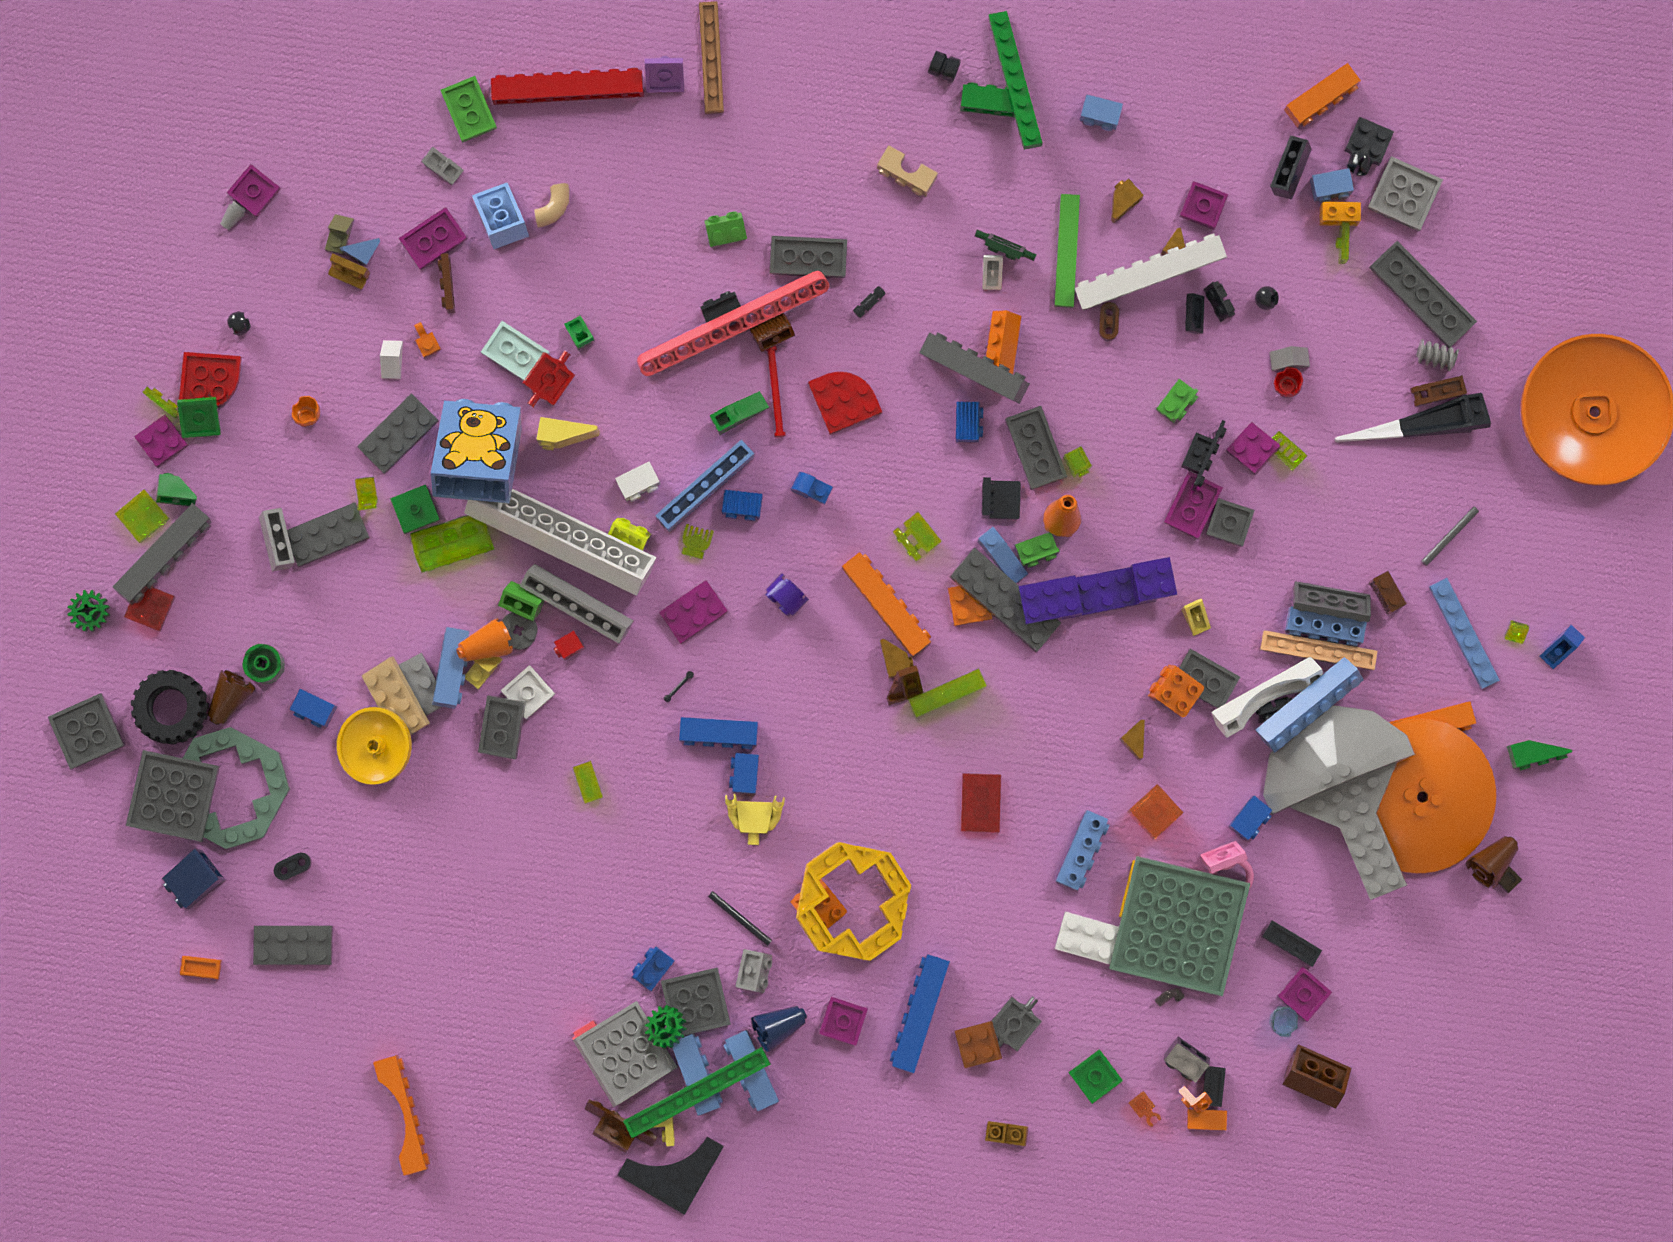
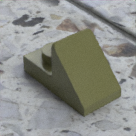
M334 215L328 226L330 232L325 247L326 251L344 255L340 247L347 246L354 222L353 218Z

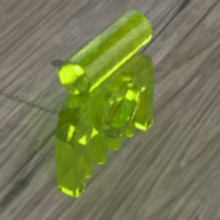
M686 524L682 537L683 544L686 547H683L682 554L703 560L704 552L702 551L709 548L714 531H710L709 539L706 541L709 533L708 529L705 531L704 539H702L704 529L701 528L700 533L697 534L699 528L696 527L694 535L691 536L694 528L691 525L689 534L686 536L689 524Z

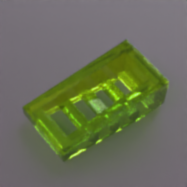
M1278 431L1272 439L1277 441L1280 438L1282 440L1280 446L1282 447L1285 443L1288 446L1282 452L1278 450L1275 454L1293 471L1307 455L1284 434ZM1292 449L1293 452L1286 457L1285 454ZM1297 454L1299 457L1292 462L1291 459Z

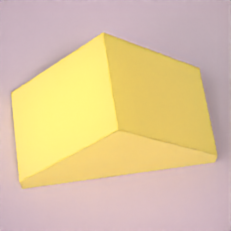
M1202 599L1196 600L1181 609L1193 636L1211 628Z

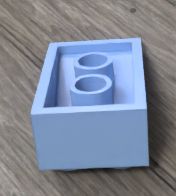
M508 183L472 195L493 249L529 237L525 222Z

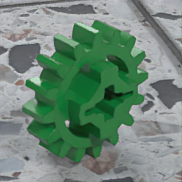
M83 590L82 596L76 593L77 599H70L73 605L67 606V608L71 609V612L67 613V615L73 617L70 622L72 624L77 622L75 627L77 629L82 627V630L87 632L88 628L94 632L95 626L101 629L100 623H107L104 618L105 616H110L106 612V610L110 609V606L105 605L108 600L106 598L101 599V593L95 596L94 590H91L89 594L86 590ZM91 598L97 600L99 605H94ZM88 607L93 609L89 614L84 613L88 610ZM78 617H84L87 623L81 622Z
M665 1005V1008L659 1006L658 1012L652 1010L653 1016H648L647 1019L650 1022L645 1024L649 1028L645 1032L646 1035L650 1036L648 1041L653 1042L654 1046H660L663 1049H666L667 1046L673 1048V1042L679 1044L678 1038H684L682 1031L687 1029L683 1027V1024L686 1023V1020L682 1019L683 1013L668 1005Z

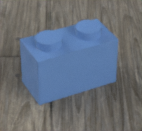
M1086 94L1079 121H1083V124L1088 126H1094V124L1101 126L1102 129L1107 131L1116 130L1123 104Z
M1349 168L1312 175L1310 178L1314 202H1329L1331 198L1336 197L1339 200L1346 199L1354 191Z

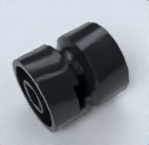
M936 50L928 74L936 77L942 75L944 80L953 83L961 60L952 56L947 58L946 54Z

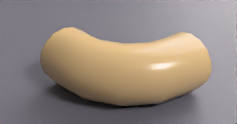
M567 183L551 186V199L549 203L542 208L534 209L538 228L555 223L565 213L569 204V185Z

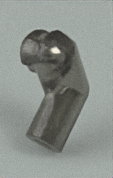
M1179 988L1167 990L1158 996L1155 1002L1159 1007H1162L1173 997L1176 1002L1181 1001L1184 998V994Z

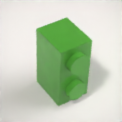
M511 581L503 590L498 606L533 621L541 612L544 600L520 587V584Z

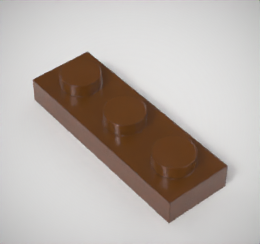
M448 253L441 254V260H438L439 271H442L443 278H440V288L444 290L445 296L441 297L442 307L446 308L447 313H456L451 259Z

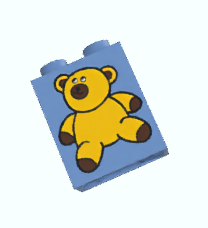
M459 399L456 402L444 401L431 468L433 497L510 503L522 433L521 407H513L505 402H498L494 405L478 404L468 399Z

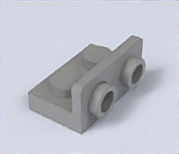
M743 949L736 987L764 993L768 986V974L772 967V955Z

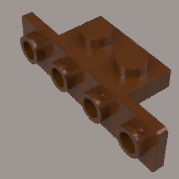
M588 1100L585 1110L601 1118L592 1135L624 1153H627L635 1138L653 1147L657 1137L652 1131L647 1130L631 1138L623 1122L625 1119L618 1112L606 1109L598 1101Z

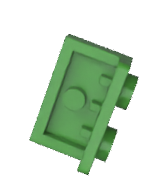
M733 211L721 217L714 215L704 220L710 247L747 239L741 212Z

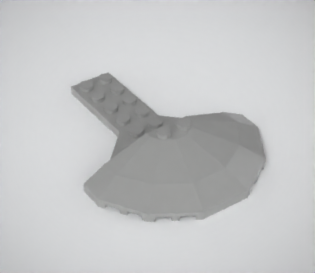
M1333 705L1275 753L1273 751L1270 753L1263 793L1268 807L1272 809L1271 815L1292 808L1339 827L1370 900L1407 886L1377 811L1397 762L1414 756L1415 752L1408 736L1374 711Z

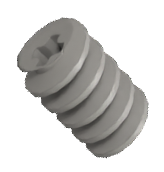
M1421 339L1416 357H1418V363L1425 359L1427 366L1433 361L1434 368L1438 363H1440V369L1447 365L1450 372L1457 360L1459 349L1455 353L1453 347L1446 351L1445 345L1439 349L1438 343H1435L1432 347L1431 341L1424 345V340Z

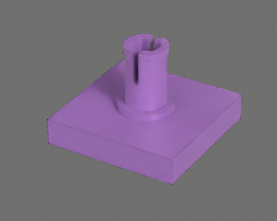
M662 56L660 58L645 59L647 93L684 92L683 58Z

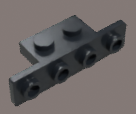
M1222 420L1214 439L1196 432L1181 468L1198 474L1192 488L1194 492L1197 487H1202L1205 477L1202 475L1205 470L1209 471L1213 462L1210 460L1212 454L1216 455L1220 446L1217 444L1218 439H1223L1227 428H1224L1226 421Z

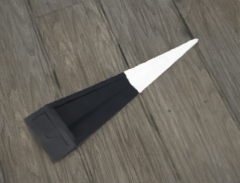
M1483 393L1460 396L1399 420L1336 437L1335 442L1470 433L1472 430L1490 428L1491 420Z

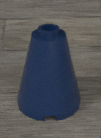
M794 1006L755 1015L751 1018L753 1030L757 1031L759 1036L757 1039L766 1052H770L806 1023L807 1015L803 1008Z

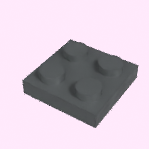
M1218 498L1206 535L1243 547L1255 510Z

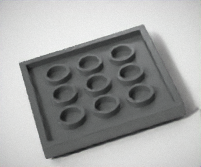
M143 750L126 826L203 842L220 766Z

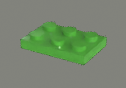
M476 76L441 89L462 143L497 129Z

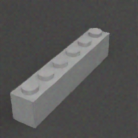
M536 564L527 570L520 584V587L617 643H620L626 637L634 621Z

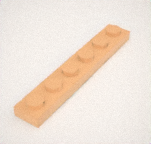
M1265 630L1262 634L1260 650L1302 658L1311 657L1313 660L1335 664L1345 657L1355 667L1375 670L1378 652L1376 650Z

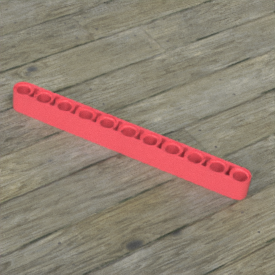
M812 272L642 353L637 358L638 367L643 375H654L824 294L829 289V282L822 272ZM822 280L820 284L815 285L816 282ZM805 289L802 293H798L799 290ZM788 297L785 301H781L782 298ZM771 305L768 309H764L765 306ZM754 313L751 317H747L748 314ZM737 321L734 325L730 326V323ZM702 338L699 342H695L696 339ZM685 346L682 350H678L679 347ZM668 354L667 357L661 358L662 355ZM650 362V365L644 366L645 363Z

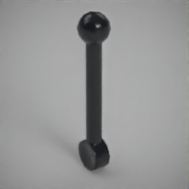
M688 671L686 677L672 690V692L669 695L664 696V701L670 702L671 697L685 684V682L688 679H692L694 677V673L692 671Z

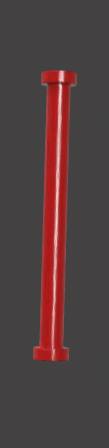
M773 346L765 351L768 352L776 428L774 436L778 438L785 437L786 432L783 431L775 355L777 347Z

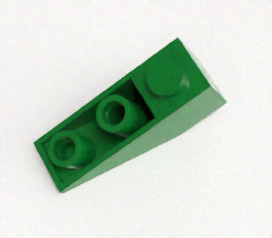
M759 391L725 406L709 416L718 434L722 435L768 409L769 406Z
M1531 740L1507 746L1513 769L1519 767L1520 771L1531 768L1530 764L1537 762L1539 766L1549 763L1550 758L1556 757L1558 761L1568 758L1567 754L1572 753V749Z

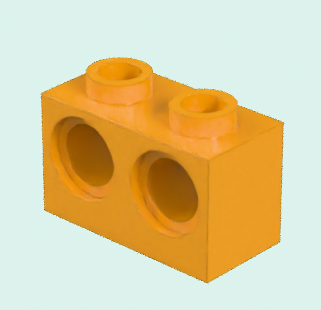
M1322 202L1319 207V226H1358L1361 221V202Z

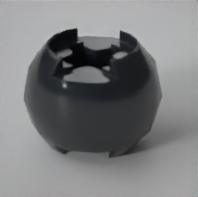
M1261 287L1255 294L1256 305L1263 310L1272 309L1278 304L1279 295L1273 287Z
M233 312L227 319L230 329H233L234 335H244L251 327L249 319H246L244 316V312Z

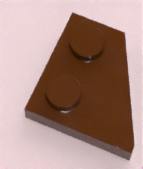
M916 665L897 672L886 698L888 705L924 695Z

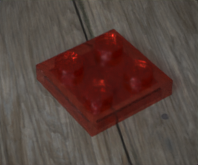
M156 588L148 589L139 603L129 604L124 617L161 632L175 596Z

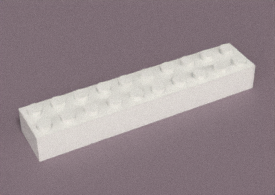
M512 489L510 503L468 500L464 511L466 515L636 596L649 577L656 560L655 556Z

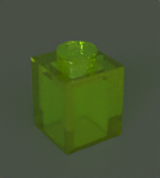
M1082 446L1064 454L1063 458L1073 477L1079 476L1081 478L1090 473L1089 470L1092 465Z

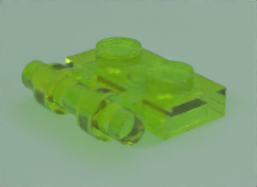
M919 512L903 523L907 528L905 532H902L899 527L893 531L898 543H902L907 550L906 553L910 557L912 556L916 562L922 558L918 552L921 548L927 554L942 542ZM910 535L918 542L915 546L907 539Z

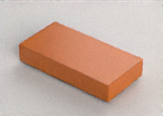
M182 955L180 975L219 979L222 960Z
M1187 1109V1129L1227 1130V1111L1205 1110L1197 1114L1193 1109Z

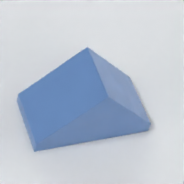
M377 238L340 247V250L362 265H367L379 245L380 239Z

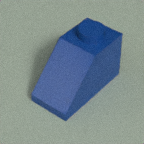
M1570 625L1539 657L1554 669L1579 647L1585 637L1575 627Z

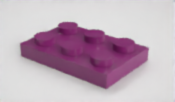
M445 207L399 237V240L418 268L422 270L440 258L441 254L448 253L466 241L467 237Z
M1188 471L1163 523L1199 539L1223 487L1205 479L1202 487H1197L1194 492L1192 488L1198 475Z
M705 580L659 613L679 643L682 644L728 611L710 584Z

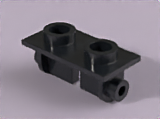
M1219 281L1212 282L1203 289L1220 322L1236 315L1234 312L1235 308L1230 299L1223 300L1227 293L1222 283L1220 284Z
M1292 697L1274 700L1276 707L1272 706L1271 701L1260 707L1256 711L1258 724L1268 720L1290 702Z

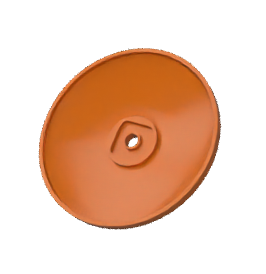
M1580 335L1554 346L1532 368L1525 382L1521 397L1522 426L1535 454L1548 468L1558 475L1584 485H1613L1639 475L1649 468L1664 451L1673 431V391L1661 366L1640 346L1614 335ZM1595 407L1598 409V417L1590 415V408Z
M1407 719L1391 723L1408 736L1415 755L1397 762L1389 785L1379 805L1377 815L1401 871L1430 873L1446 869L1470 855L1484 839L1490 828L1496 807V784L1493 771L1479 746L1469 736L1451 725L1430 719ZM1421 791L1427 794V799L1424 802H1419L1417 799V795Z

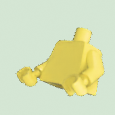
M734 794L733 800H728L727 795H725L728 817L735 829L740 830V833H748L747 845H759V835L768 834V831H772L781 819L782 807L785 803L784 797L782 802H777V796H774L772 803L737 801L736 794Z

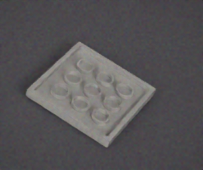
M637 1001L573 1040L613 1107L677 1068L667 1049L654 1046L653 1042L648 1041L650 1036L646 1035L645 1032L649 1028L645 1024L649 1023V1020Z

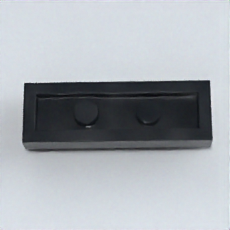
M1273 920L1270 921L1262 935V938L1311 967L1314 966L1322 952L1320 948Z

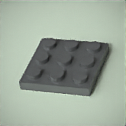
M102 693L48 716L71 770L125 746Z
M718 967L661 981L666 1005L678 1009L679 1012L683 1013L682 1019L686 1020L683 1027L687 1029L682 1031L683 1035L731 1025Z

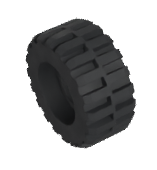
M175 670L157 671V674L148 675L147 680H142L139 683V689H135L133 693L135 698L131 700V706H133L131 714L135 718L134 723L136 727L149 739L162 744L176 745L179 742H187L190 737L194 738L197 735L196 732L202 730L204 719L207 720L208 717L206 710L209 709V703L206 702L207 695L202 690L203 687L191 676ZM168 689L181 692L187 701V710L184 717L174 725L161 724L156 720L153 713L155 699L160 693Z

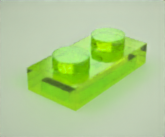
M146 387L143 394L172 417L177 418L179 413L176 410L178 406L170 399L167 402L162 399L163 394L156 388L151 390Z
M589 761L574 766L573 770L584 803L587 804L603 798L592 762Z

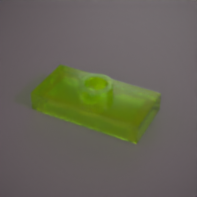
M1342 222L1340 225L1339 237L1336 238V249H1339L1338 264H1345L1349 260L1350 224Z

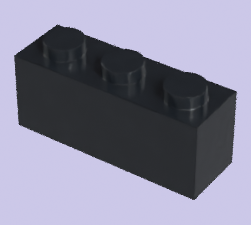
M1290 135L1270 185L1274 195L1292 200L1312 150L1307 139Z

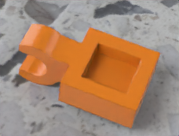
M421 322L414 325L420 336L415 341L424 358L441 350L433 332L427 334Z

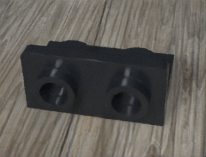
M727 291L714 301L709 299L703 302V306L700 309L707 323L741 307L735 291L732 293Z

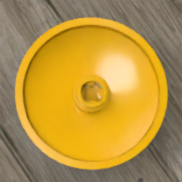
M369 707L356 711L345 720L338 733L337 755L347 774L361 783L383 784L395 779L406 768L411 756L412 741L406 724L397 714L385 708Z

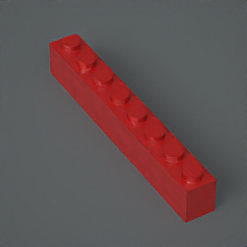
M628 68L627 71H619V69H609L608 72L590 70L589 73L572 71L571 74L553 72L552 75H544V73H534L533 76L515 74L514 77L496 75L495 78H491V97L493 105L644 97L642 70H638V68Z

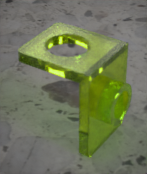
M374 477L355 479L358 496L357 510L377 508L378 498Z

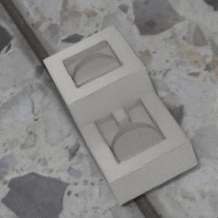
M434 147L429 150L421 163L451 185L464 171Z

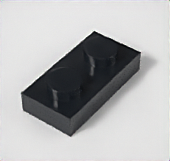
M1195 293L1187 294L1185 331L1203 334L1205 296Z
M1208 1066L1205 1070L1203 1092H1206L1213 1101L1209 1106L1222 1107L1226 1068Z

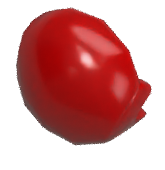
M1286 367L1282 372L1277 373L1274 380L1275 391L1282 397H1294L1301 391L1303 386L1302 373L1293 367Z

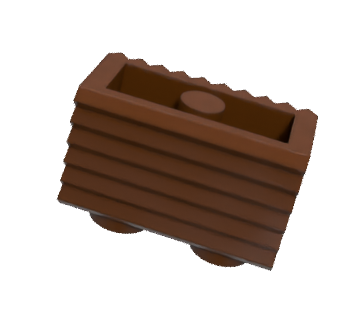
M784 313L750 328L752 337L761 352L795 336L793 328Z
M1389 571L1373 578L1369 582V584H1372L1371 587L1375 594H1377L1379 601H1381L1380 604H1383L1384 611H1387L1386 614L1389 615L1407 604Z

